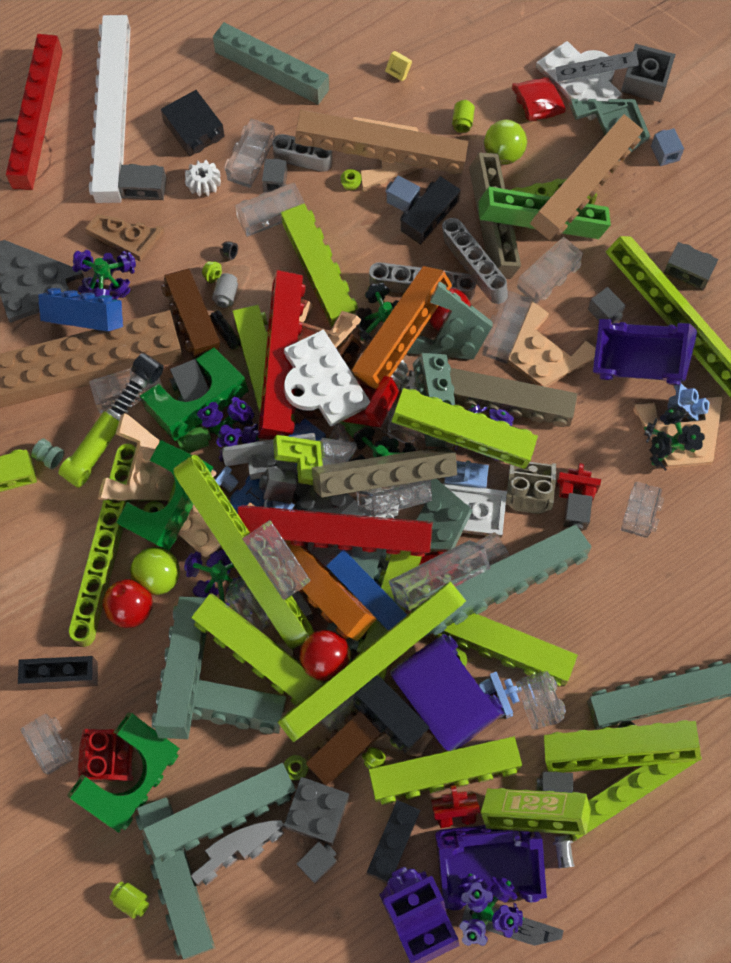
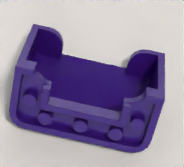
M599 319L593 373L600 375L599 379L613 380V377L664 380L669 385H680L681 382L686 380L697 330L691 324L678 323L677 328L675 325H669V327L632 325L625 322L611 324V319Z
M442 634L401 662L390 673L418 714L430 727L429 729L440 744L450 752L460 749L501 717L504 712L501 709L503 707L501 701L495 695L485 694L457 657L458 652L456 648H458V644L450 635L447 637L445 634Z
M485 825L443 829L436 832L441 892L446 909L461 910L467 904L461 900L464 890L463 887L459 888V885L464 883L463 878L468 877L469 873L472 875L478 874L479 878L485 877V880L482 882L484 890L487 892H491L490 888L494 884L491 879L496 877L499 880L502 878L509 880L514 886L513 892L518 893L526 902L533 903L547 898L543 840L540 832L486 829Z

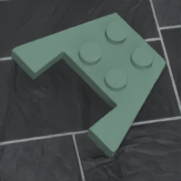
M571 99L569 102L575 120L596 114L604 136L623 114L642 128L643 132L638 137L641 141L633 150L629 148L630 153L651 137L635 99H609L608 101H597L596 99L578 101V99Z
M438 282L430 302L450 311L434 340L419 335L407 353L444 354L451 358L474 360L489 334L493 322L472 305L469 307L465 304L456 293L452 294L442 282Z
M438 479L410 483L411 486L430 493L417 521L433 522L431 551L452 553L469 520L472 509Z

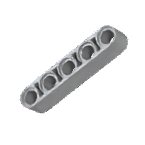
M449 218L445 220L442 224L444 242L465 270L475 278L476 284L492 303L500 304L506 301L508 298L507 280L459 219Z
M381 262L374 263L369 269V284L384 283L390 289V292L404 294L421 268ZM445 271L452 284L451 288L463 292L470 301L475 295V278L470 274ZM376 275H382L383 277L377 278V277H375V276H376ZM397 278H404L405 280L399 281ZM467 286L470 289H463L462 287Z

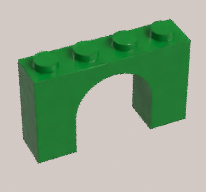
M212 348L196 359L202 375L212 384L209 391L201 398L189 402L175 400L159 383L140 395L145 410L174 441L202 424V419L197 416V412L200 409L209 406L211 402H216L218 410L222 411L232 403L231 399L233 397L241 398L249 392L245 377L215 348Z
M160 440L149 461L170 471L174 476L175 492L171 501L162 510L152 513L145 512L127 502L116 523L169 551L194 505L175 477L174 468L192 455ZM203 461L211 473L213 466Z
M130 712L126 714L113 733L135 748L142 760V773L138 782L125 792L111 793L105 791L82 774L67 794L71 800L118 833L122 829L126 830L133 820L132 814L138 807L144 806L148 800V792L152 787H157L164 777L162 775L163 771L167 766L171 767L179 756L177 752L180 749L167 738H158L156 730Z

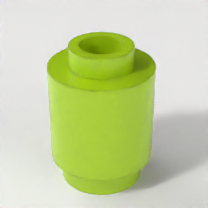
M461 100L454 105L452 125L456 132L467 133L473 126L475 106L470 101Z
M119 882L109 897L115 907L133 919L137 916H143L149 907L147 902L148 896L130 883Z

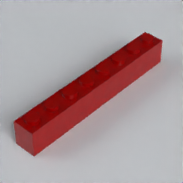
M37 34L6 170V177L12 189L33 190L63 52L58 35Z
M279 270L276 271L272 281L258 438L273 440L276 435L288 436L293 434L294 421H291V414H294L296 407L289 403L284 394L285 379L293 367L284 354V348L299 342L298 335L302 331V322H299V317L302 316L304 310V303H301V297H304L306 287L305 284H302L303 275ZM297 388L292 389L291 393L296 394Z
M247 505L238 506V515L255 541H257V537L266 538L267 543H281V540H290L291 545L304 546L305 542H313L314 547L328 548L329 544L338 545V549L352 550L353 546L362 547V551L376 552L377 548L386 549L388 554H401V551H410L411 556L424 557L425 553H430L433 522Z

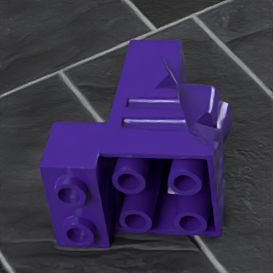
M406 867L392 872V878L388 880V885L379 896L409 962L426 963L460 946L459 939L447 916L444 899L433 877H428L425 871L421 873L415 869L408 870Z

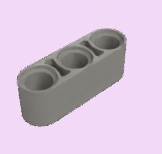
M285 134L275 136L272 141L274 158L286 160L287 164L321 172L328 171L332 167V150L296 144L294 136Z

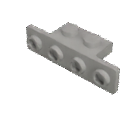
M314 433L291 436L316 441ZM273 440L222 448L225 466L248 463L251 480L260 479L261 475H265L267 467L295 471L297 473L296 463L275 460Z

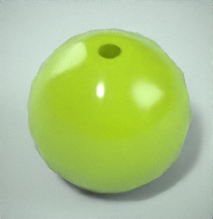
M500 120L489 127L484 138L485 152L498 154L500 164L502 165L512 164L519 160L527 146L525 131L520 124L512 120Z
M162 547L147 548L135 556L130 568L131 579L143 586L151 595L158 596L167 593L175 587L180 577L179 562L172 552Z

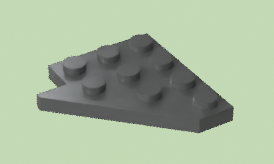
M0 241V297L10 323L40 313L38 295L47 293V289L60 288L61 292L69 291L68 282L84 277L82 270L74 272L70 265L9 241Z

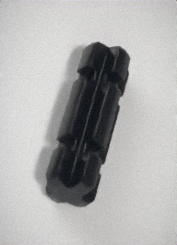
M216 310L210 314L211 321L216 325L223 339L227 341L230 349L239 347L241 344L239 338L234 334L227 320L223 318L222 313Z

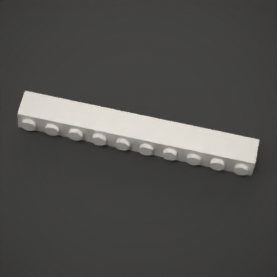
M103 15L102 24H99L101 41H98L100 58H97L99 75H96L98 92H95L97 110L93 112L96 128L92 129L95 145L91 146L94 164H90V174L93 177V181L89 182V193L93 195L96 203H121L118 183L121 164L123 165L131 29L127 15Z

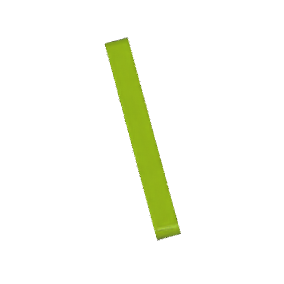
M123 444L117 449L109 479L119 482L118 479L121 476H129L133 458L130 460L123 459L126 455L135 454L136 447L132 444ZM126 479L125 481H123V482H120V483L126 485L127 479ZM110 499L103 500L69 627V635L78 646L87 647L95 639L103 609V599L108 590L124 528L116 522L112 525H107L106 523L111 518L118 520L126 503H130L131 500L112 503L113 500ZM104 540H111L110 545L101 547V543ZM105 562V566L102 569H95L97 563ZM93 584H99L97 591L89 592V588ZM86 607H93L92 613L83 615ZM87 629L85 637L77 638L80 630Z
M192 455L174 468L175 477L284 642L291 649L297 648L304 643L307 637L314 633L311 624L204 462L197 455Z
M449 581L350 661L346 668L336 674V676H333L331 680L323 683L277 722L292 742L299 739L466 602L465 598L453 583Z

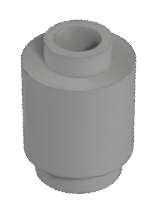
M224 273L217 279L212 300L217 306L227 308L233 305L238 289V279L234 275Z

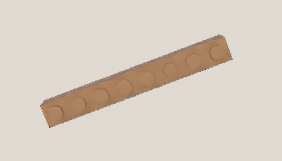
M300 110L295 143L303 146H312L324 150L339 151L345 154H355L366 158H376L387 162L403 163L409 166H419L430 170H440L461 175L468 147V141L306 110Z
M623 114L529 224L548 240H551L555 234L560 236L568 227L565 224L566 221L571 223L579 214L576 211L577 208L582 210L590 201L587 197L590 196L592 198L600 189L598 184L603 186L611 176L608 172L610 171L613 174L621 163L618 160L620 159L623 162L631 152L629 148L633 150L641 141L638 137L643 132V129Z

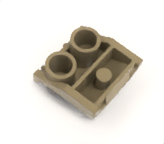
M529 462L525 469L510 464L506 504L515 511L541 514L552 510L556 482V464Z

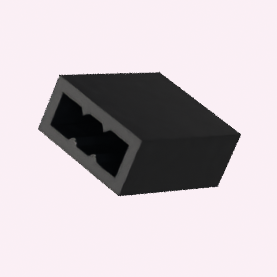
M197 90L161 109L163 122L189 157L195 153H200L207 146L217 143L225 137L223 124Z

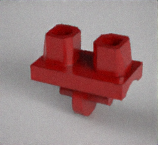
M579 463L577 469L569 468L568 473H559L556 481V486L559 487V497L567 499L569 493H573L574 489L580 490L581 495L593 496V502L595 494L600 488L601 479L592 478V472L585 471L584 464Z
M456 785L450 786V794H443L442 798L431 799L434 817L438 821L440 828L450 827L453 825L452 818L461 816L462 823L473 824L476 822L477 814H480L476 793L457 792Z

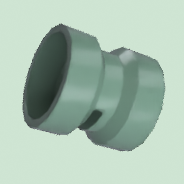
M44 438L36 443L31 453L33 459L44 462V465L49 469L56 468L64 456V451L61 448L53 447L51 442Z

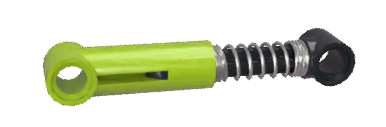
M141 353L135 359L131 368L133 375L129 379L130 382L126 384L125 389H122V394H118L119 398L115 399V404H111L112 408L102 412L74 454L68 457L60 466L58 474L77 488H80L87 482L91 475L92 467L115 436L120 416L128 412L127 409L129 407H132L131 403L135 402L134 399L136 397H139V392H143L142 388H145L148 383H155L160 378L164 366L146 353Z

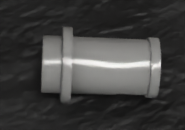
M569 835L554 837L555 842H553V845H556L558 868L575 867L571 849L573 840H570Z

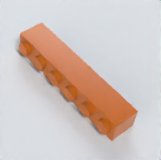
M426 266L421 268L352 369V372L361 384L377 389L383 376H392L439 306L430 302L438 282L446 285L447 290H450L452 287L445 271Z
M266 539L260 545L266 551V558L273 564L277 563L280 566L279 572L288 579L291 577L294 581L292 585L299 592H305L308 595L306 600L315 608L319 607L323 611L321 613L322 617L332 624L334 622L338 626L336 631L343 638L348 639L350 637L358 641L377 620L305 546L291 545L290 540H281V543H267Z

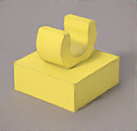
M394 51L390 55L385 72L403 81L407 77L412 60Z

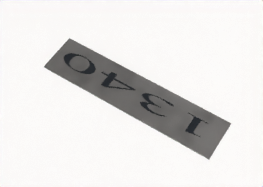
M632 51L555 68L557 81H563L638 66L639 63L637 52Z
M467 904L462 921L472 919L473 911ZM492 907L493 914L499 909ZM524 917L522 927H518L517 933H514L513 929V935L510 938L537 946L561 940L564 930ZM492 923L486 925L487 931L503 935V932H498L494 929Z

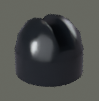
M231 241L222 243L223 248H220L221 255L230 260L235 259L238 253L237 243Z

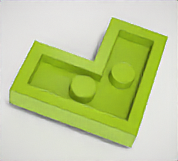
M276 435L273 439L275 460L297 463L298 483L313 485L312 467L323 466L320 441Z

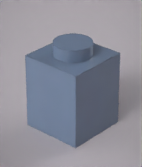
M675 129L661 130L654 135L651 148L659 165L664 166L680 161L684 147Z
M398 175L394 182L391 181L387 185L385 193H387V203L403 212L409 211L420 195V187Z

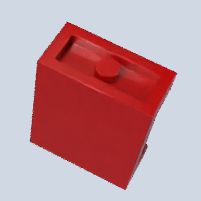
M383 376L377 389L363 385L357 380L370 403L365 410L342 422L381 427L399 393L393 378Z

